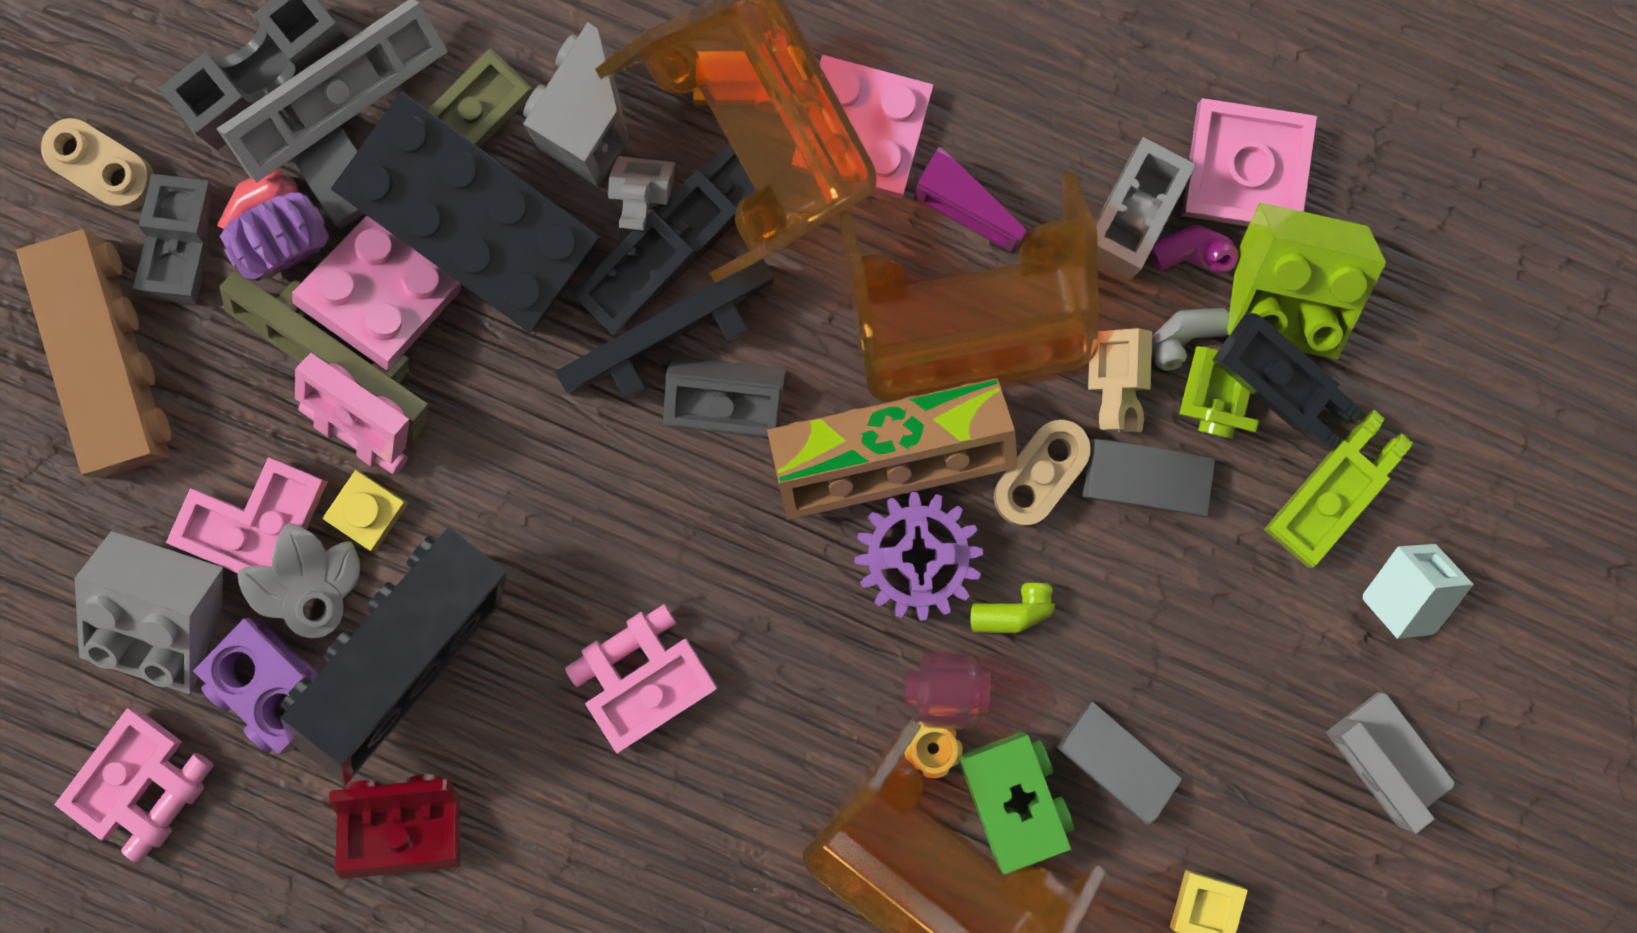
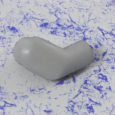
M1211 308L1176 312L1152 335V356L1155 357L1156 366L1165 371L1181 367L1182 362H1185L1187 358L1183 347L1193 338L1225 337L1228 335V311L1225 308Z

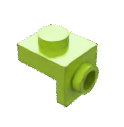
M1196 346L1179 414L1200 419L1198 431L1233 439L1236 428L1256 432L1259 421L1244 417L1250 392L1212 361L1219 350Z

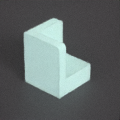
M1437 544L1398 546L1364 592L1363 600L1397 639L1435 634L1474 584Z

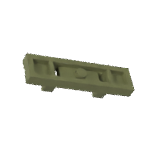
M234 271L219 288L225 312L297 362L301 363L312 353L327 364L335 363L342 366L353 376L358 385L376 397L384 396L395 402L401 408L404 415L409 418L407 438L414 442L428 426V418L426 417L428 404L400 385L409 372V358L403 354L388 372L375 362L371 365L306 320L308 314L293 304L292 292L301 284L297 280H294L277 298H274L250 280L244 279L237 271Z

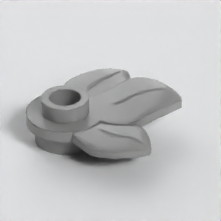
M288 523L282 528L276 540L272 555V566H249L239 569L238 583L243 596L258 614L272 618H284L287 626L299 636L320 638L334 631L341 622L344 612L342 599L358 582L360 562L352 542H342L325 551L322 543L311 532L295 524ZM312 598L321 599L325 607L323 615L316 620H308L303 613L305 603Z

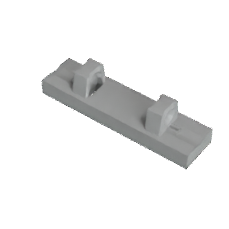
M407 0L218 127L217 131L249 177L257 183L448 51L421 4L415 0ZM289 105L300 125L283 108Z

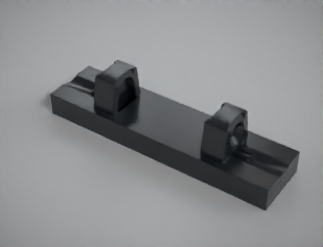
M760 257L555 371V374L565 392L571 396L612 375L623 397L629 400L647 390L633 362L711 318L715 319L728 343H732L748 334V328L735 306L773 285L774 277L763 257Z

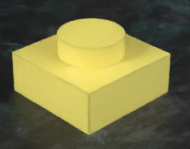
M355 470L322 519L368 550L376 552L409 503L363 472Z
M1185 870L1170 928L1178 933H1236L1248 890L1236 884Z

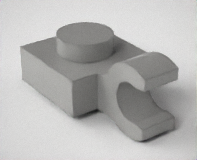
M623 156L617 157L609 175L608 198L623 200L619 228L644 230L648 208L655 207L658 204L667 205L674 185L675 162Z

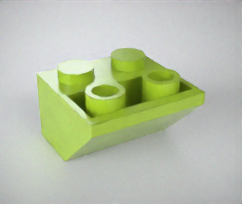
M1259 202L1238 249L1239 260L1235 266L1227 326L1228 335L1230 336L1245 313H1256L1303 353L1338 360L1386 264L1369 227Z

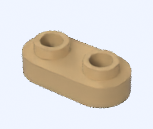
M63 119L47 129L42 138L41 153L50 169L113 208L133 210L144 205L151 174H154L153 169L146 160L79 119ZM76 138L77 147L75 151L70 155L64 156V144L68 140ZM124 168L126 173L124 181L117 186H112V174L116 170Z
M1055 420L1043 425L1036 431L1017 456L1018 468L1007 470L995 487L994 503L1002 518L1014 525L1028 526L1040 522L1051 512L1089 460L1090 442L1080 426L1067 420ZM1058 440L1067 446L1068 455L1064 461L1058 462L1049 456L1048 446L1051 441ZM1018 486L1029 488L1033 494L1032 504L1027 508H1021L1013 501V491Z

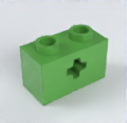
M1020 731L964 752L962 756L958 757L959 765L996 864L1003 875L1071 850L1066 833L1074 831V825L1062 796L1052 799L1044 777L1053 774V769L1041 740L1031 743L1029 736ZM1016 785L1025 793H1032V797L1025 800L1027 811L1020 814L1011 806L1004 807V803L1012 799L1010 787Z

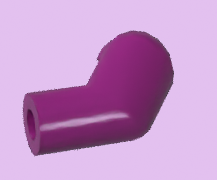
M1191 225L1155 242L1149 254L1159 272L1187 260L1209 271L1223 274L1234 269L1239 260V251L1231 239L1202 225Z

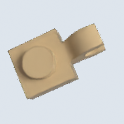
M1136 328L1090 332L1088 390L1102 392V405L1099 412L1101 430H1118L1120 433L1142 432L1144 413L1136 397V390H1150L1152 331Z

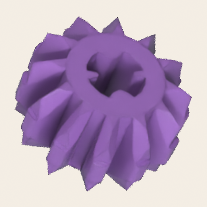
M290 192L284 196L278 195L267 202H260L256 207L242 212L241 216L229 221L220 238L226 247L224 251L233 267H237L244 279L260 281L268 276L273 277L284 270L291 269L298 263L306 261L308 257L318 253L325 246L329 235L323 225L325 222L317 207L312 206L308 197L301 193Z

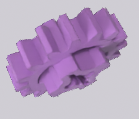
M917 492L910 493L908 507L901 508L893 497L888 499L886 502L890 515L883 518L881 515L872 512L868 519L876 530L873 534L858 533L857 540L860 543L868 546V554L855 557L854 564L869 566L871 573L860 581L862 588L876 584L880 592L877 594L874 603L879 607L889 599L896 602L895 616L899 618L903 617L908 606L915 607L920 621L927 620L930 605L935 604L943 615L950 613L947 598L953 595L958 599L966 601L969 594L961 585L963 580H978L981 575L977 570L969 567V559L983 555L982 548L968 547L967 538L977 531L976 526L970 525L960 528L956 522L960 518L963 509L957 506L947 514L940 511L942 496L937 494L932 498L928 506H921ZM927 518L941 524L950 533L954 543L942 544L929 533ZM904 519L905 535L895 547L879 548L882 538L888 529ZM915 528L918 531V540H921L922 548L924 550H932L934 554L933 561L924 564L923 573H921V585H919L918 573H915L914 565L912 563H903L902 552L912 549L913 540L915 539ZM956 564L954 574L949 582L942 589L932 594V578L943 565ZM895 569L908 580L910 595L901 593L893 588L885 579L881 570Z

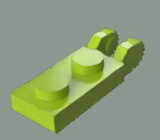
M1375 410L1367 414L1349 433L1346 439L1325 457L1264 528L1269 535L1308 568H1314L1385 486L1390 480L1387 475L1412 446L1413 442L1401 433L1384 446L1373 464L1359 451L1380 430L1385 419Z

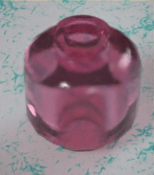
M927 652L920 660L919 671H907L906 706L917 707L918 719L924 727L959 730L973 729L977 726L980 716H989L991 669L982 668L980 659L972 653Z

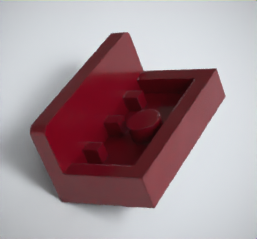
M418 774L409 777L406 783L388 785L372 780H361L350 783L347 789L329 792V805L337 814L335 873L340 879L460 867V797L448 779H442L440 776L433 774Z

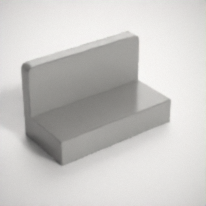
M1375 693L1325 732L1397 827L1416 834L1435 819L1427 807L1451 790L1454 786V781L1387 694Z

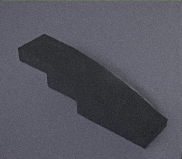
M741 129L703 171L697 169L668 199L667 205H663L658 211L651 210L647 214L644 230L633 229L572 295L612 335H617L701 258L786 172Z

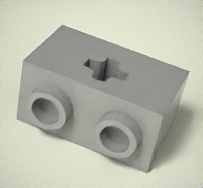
M1143 137L1131 153L1079 255L1130 281L1142 269L1196 164Z

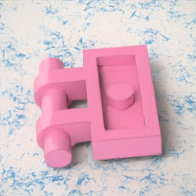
M310 353L295 368V399L300 402L298 410L313 420L314 429L327 438L336 436L356 449L357 458L370 467L378 464L391 474H398L408 459V456L402 452L406 448L409 418L389 398L384 396L376 397L358 385L353 376L342 366L335 363L327 364Z
M665 604L646 616L642 612L636 614L626 621L628 625L626 629L602 644L597 640L582 649L583 656L565 667L566 673L576 687L581 686L596 676L605 691L586 702L585 705L616 754L718 688L687 638L668 650L661 643L658 635L677 624ZM641 647L650 662L622 679L616 671L614 664Z
M131 707L125 710L54 805L101 841L110 838L119 825H122L133 835L121 852L131 861L141 863L153 847H161L172 830L169 825L186 803L193 804L204 790L201 782L214 765L203 755L194 753L183 769H178L168 760L182 741L140 709ZM152 781H154L166 791L152 810L145 812L136 803Z

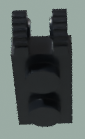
M1245 313L1212 359L1213 362L1288 425L1298 430L1316 446L1327 452H1333L1342 441L1334 431L1316 418L1323 407L1329 409L1338 419L1351 424H1356L1363 414L1361 408L1338 389L1340 384L1256 313Z

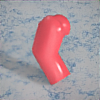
M280 170L273 171L257 183L252 178L240 182L217 226L224 230L229 221L241 216L242 212L256 207L260 202L264 203L278 195L284 196L290 192L298 193L297 183L290 178H285L284 172Z

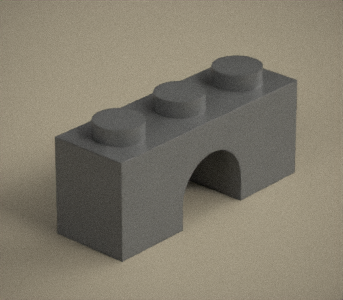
M270 0L252 14L259 22V28L255 36L243 48L223 58H213L205 51L158 89L191 130L218 151L226 145V142L217 131L218 127L349 40L318 0Z

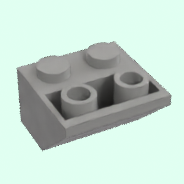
M587 22L578 37L574 34L570 35L560 48L555 61V65L559 68L547 87L541 84L530 95L523 112L524 116L527 117L523 125L542 154L599 188L616 162L617 157L628 143L629 138L610 59L598 28Z
M111 531L74 578L79 658L90 661L100 668L114 669L145 679L158 687H169L190 694L198 679L193 670L205 659L222 610L223 567Z

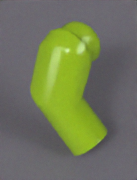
M1024 583L1021 587L1022 603H974L971 609L972 631L974 633H1019L1050 618L1056 604L1051 603L1052 586L1049 583Z

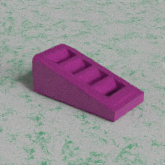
M941 147L937 148L917 184L914 196L916 200L1007 251L1015 252L1027 230L946 150H943Z

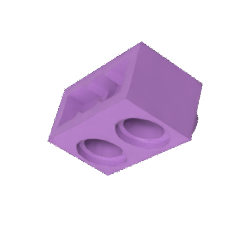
M262 618L243 619L193 672L205 682L201 689L213 704L224 711L232 709L247 724L244 732L257 747L268 753L274 750L278 755L293 751L296 747L288 741L283 724L276 715V703L283 694L287 695L302 678L307 676L313 681L318 673ZM242 653L249 655L255 664V675L247 685L241 683L234 672L235 661Z

